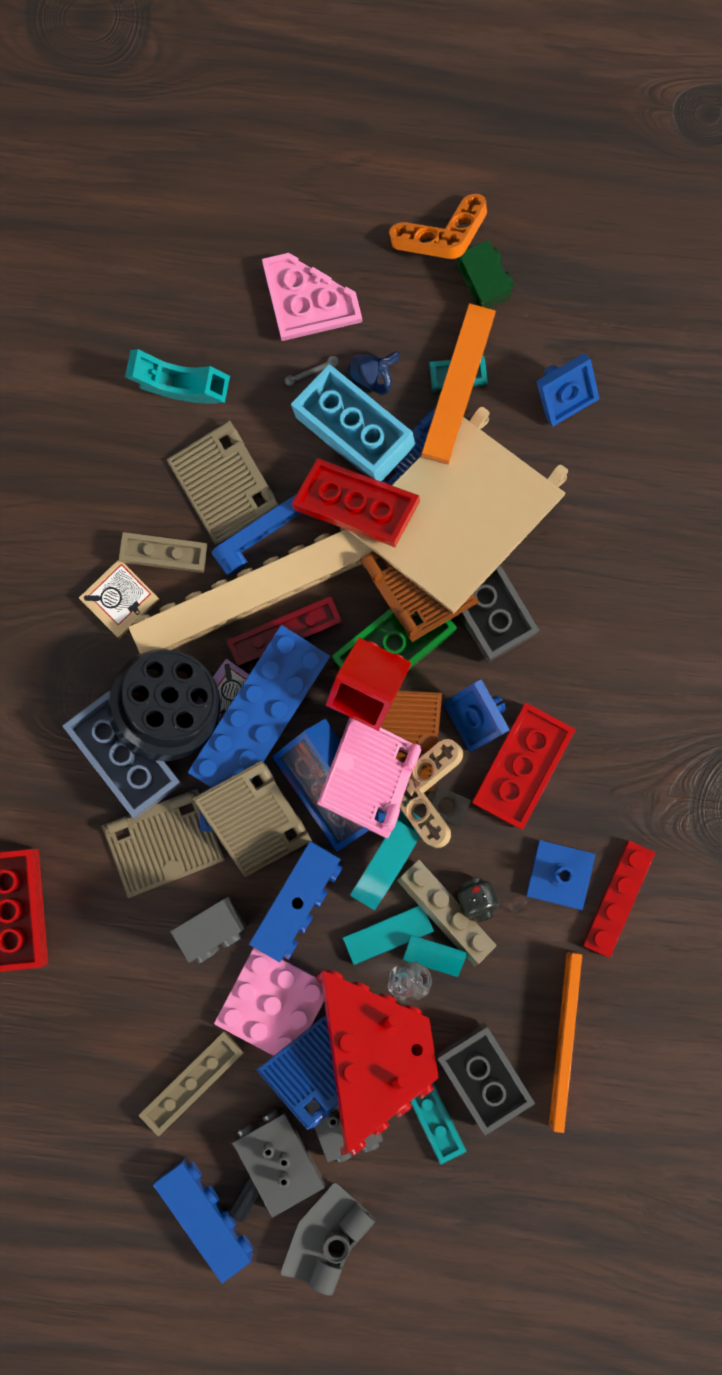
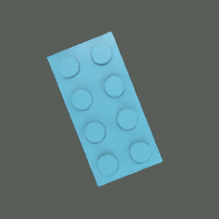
M330 364L291 403L295 417L362 474L378 481H382L415 446L413 432Z

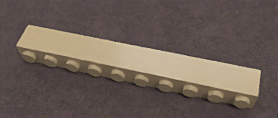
M340 528L341 532L332 536L326 533L314 539L315 543L310 546L304 547V545H299L288 551L290 555L281 559L275 556L264 561V566L254 571L252 568L245 569L237 574L238 578L227 582L226 579L218 581L211 586L212 590L203 594L201 591L194 592L186 596V601L181 604H167L159 609L160 613L152 617L149 614L138 617L133 621L134 625L128 628L140 654L157 649L172 650L362 564L359 559L373 550L351 534L349 530Z

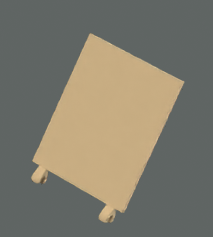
M480 407L470 421L463 417L449 465L424 458L421 455L392 485L417 494L420 497V503L395 548L349 531L453 614L565 496V492L559 486L566 481L568 469L563 465H558L550 477L546 479L480 430L489 422L488 416L490 412L484 407Z

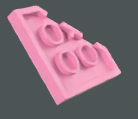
M290 253L262 259L281 341L362 322L356 292L348 287H342L332 281L331 277L314 267L310 268Z

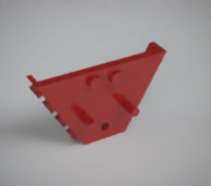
M327 970V972H320L317 975V980L323 987L344 1146L340 1148L341 1156L348 1153L354 1156L367 1145L364 1141L372 1133L375 1137L381 1134L390 1126L387 1121L391 1117L396 1115L399 1118L412 1107L409 1102L416 1096L422 1099L434 1089L431 1084L438 1079V1071L430 1020L428 1017L421 1015L422 1011L410 1005L403 1007L395 1003L396 999L383 993L379 995L369 991L370 988L360 982H353L352 984L343 980L342 974L333 970ZM413 1045H414L415 1055H413V1053H412V1051H411V1048H412Z

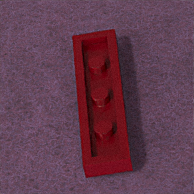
M330 596L228 639L227 643L237 666L241 667L261 657L280 625L301 638L307 639L342 624V620Z

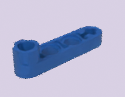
M296 495L239 531L212 551V555L226 576L239 572L248 564L242 552L302 513L293 509L292 502Z

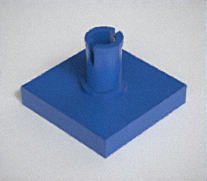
M585 353L560 368L556 365L549 366L543 374L544 377L536 381L546 420L552 427L599 400L591 359Z
M482 679L442 703L469 753L510 730L501 715L505 711V704L502 703L496 706L497 703L502 701V698L499 696L491 697Z
M538 840L525 896L583 910L596 854Z

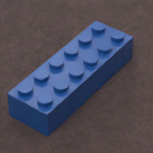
M280 625L188 773L213 787L259 760L264 762L330 655Z

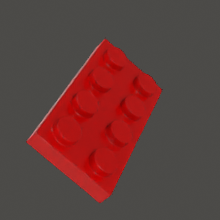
M317 458L294 498L292 506L296 511L395 548L420 503V497L417 494Z
M525 702L471 803L523 830L576 729Z

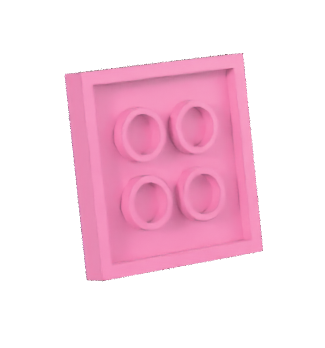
M253 948L214 1024L274 1056L311 1027L324 1002L322 984L318 982L317 977L283 959L279 963Z

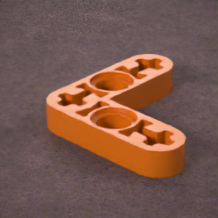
M470 194L464 197L445 229L407 222L393 225L389 230L392 246L402 251L447 259H455L462 256L487 214L485 197L480 194ZM469 224L468 227L457 228L459 225ZM433 238V240L430 242H421L424 239Z

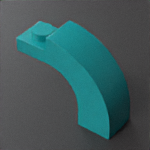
M139 349L130 351L125 378L139 383V388L160 396L193 403L216 404L225 403L230 376L211 366L183 367L170 364Z
M402 810L390 836L384 838L350 896L374 911L420 838V835ZM414 814V817L416 819H421V817Z

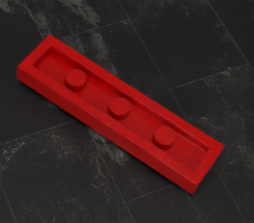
M627 840L582 946L608 958L611 957L656 852Z

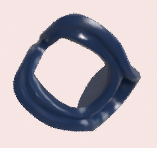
M395 351L384 358L371 354L356 355L349 362V375L360 387L374 391L379 395H385L390 391L392 382L388 366L398 361L400 352ZM380 374L383 377L384 384H379Z

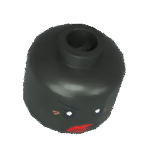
M482 877L463 883L461 890L457 894L465 917L468 919L476 918L478 923L493 918L492 912L499 907V900L492 883L483 881Z

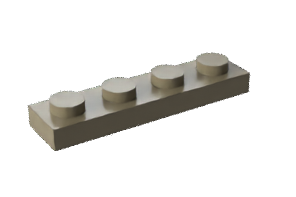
M420 860L415 862L397 879V882L459 950L467 952L466 958L474 967L479 965L497 946L473 919L465 917L460 904Z
M223 1031L138 1116L159 1137L244 1051Z

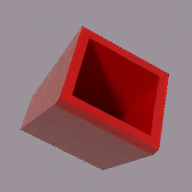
M358 638L336 676L326 706L379 731L412 663L405 660L399 654L380 648L372 641Z

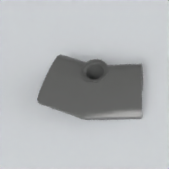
M334 1182L299 1221L280 1274L309 1282V1287L319 1293L333 1295L349 1252L375 1224L376 1220L356 1199ZM333 1240H340L344 1243L345 1247L340 1252H333L329 1249L328 1245Z

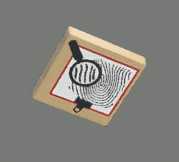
M119 560L79 597L119 639L129 630V626L134 625L133 621L145 615L160 600Z

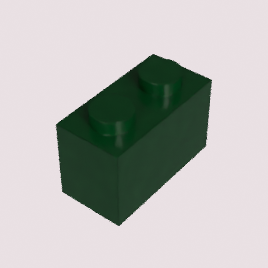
M489 240L467 249L457 259V266L476 305L485 308L493 307L510 299L514 287L510 273L504 272L501 266L502 258L499 250L496 247L493 248Z

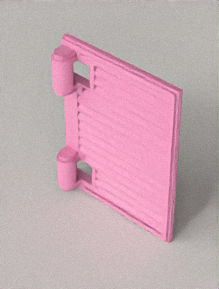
M350 717L317 804L388 838L399 816L400 804L411 772L416 767L421 747L383 728H380L378 731ZM399 749L408 753L405 762L396 759ZM377 809L387 813L383 823L374 820Z

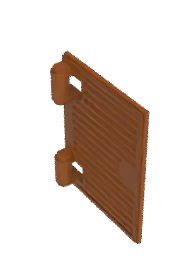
M374 551L359 559L363 567L371 575L372 581L399 623L401 622L411 642L479 603L473 593L453 614L384 559L383 561L388 568L381 571L376 562L383 558ZM416 613L423 622L416 626L411 618Z
M398 691L381 728L412 744H418L421 747L420 758L438 743L442 693ZM399 749L396 759L405 762L408 753ZM430 764L424 765L420 770L422 779L429 778L433 773V767ZM434 785L431 786L427 791H433Z

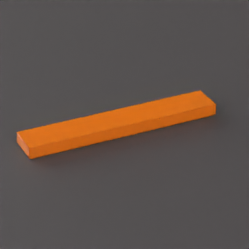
M469 303L422 451V457L449 465L494 321L495 310Z
M570 951L566 954L549 1118L551 1129L554 1132L564 1133L582 963V954Z

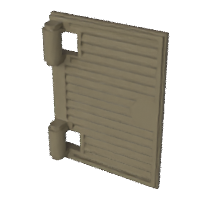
M230 420L166 459L215 545L228 539L279 506L276 497ZM227 435L233 446L225 450L219 439ZM257 493H260L266 502L260 507L256 505L252 498Z
M262 760L257 761L250 767L192 798L244 877L253 874L312 841L304 824L290 806L275 782L273 775ZM259 775L263 785L255 788L250 779ZM292 828L297 837L289 841L284 832Z
M198 789L156 804L138 819L128 815L102 825L128 898L225 861L214 831H200V810L192 799L200 794ZM192 803L195 811L182 816L179 807ZM128 828L131 836L118 841L115 832Z

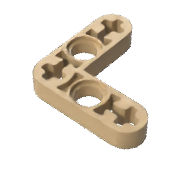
M450 739L438 742L418 759L407 784V791L414 799L409 800L408 797L403 795L400 804L401 810L423 841L435 848H442L449 842L451 831L424 792L462 761V748ZM446 748L452 750L453 757L451 759L445 757L446 753L444 750ZM434 757L439 760L440 764H442L441 768L435 761L432 760ZM426 764L432 765V775L427 779H422L420 776L421 768ZM419 804H424L427 808L426 815L421 819H416L413 813L415 807ZM431 823L433 827L437 828L438 830H441L439 832L440 838L438 840H436L435 838H431L434 834L432 830L428 826H426L427 824Z

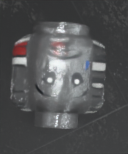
M413 961L398 965L389 974V992L402 1003L426 997L432 986V977L429 970L419 962Z

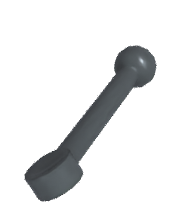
M331 356L327 362L295 376L288 375L284 380L285 384L292 386L295 384V381L321 371L329 364L336 368L338 366V358Z

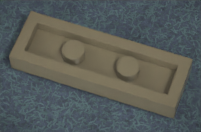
M123 532L119 562L204 573L207 543Z

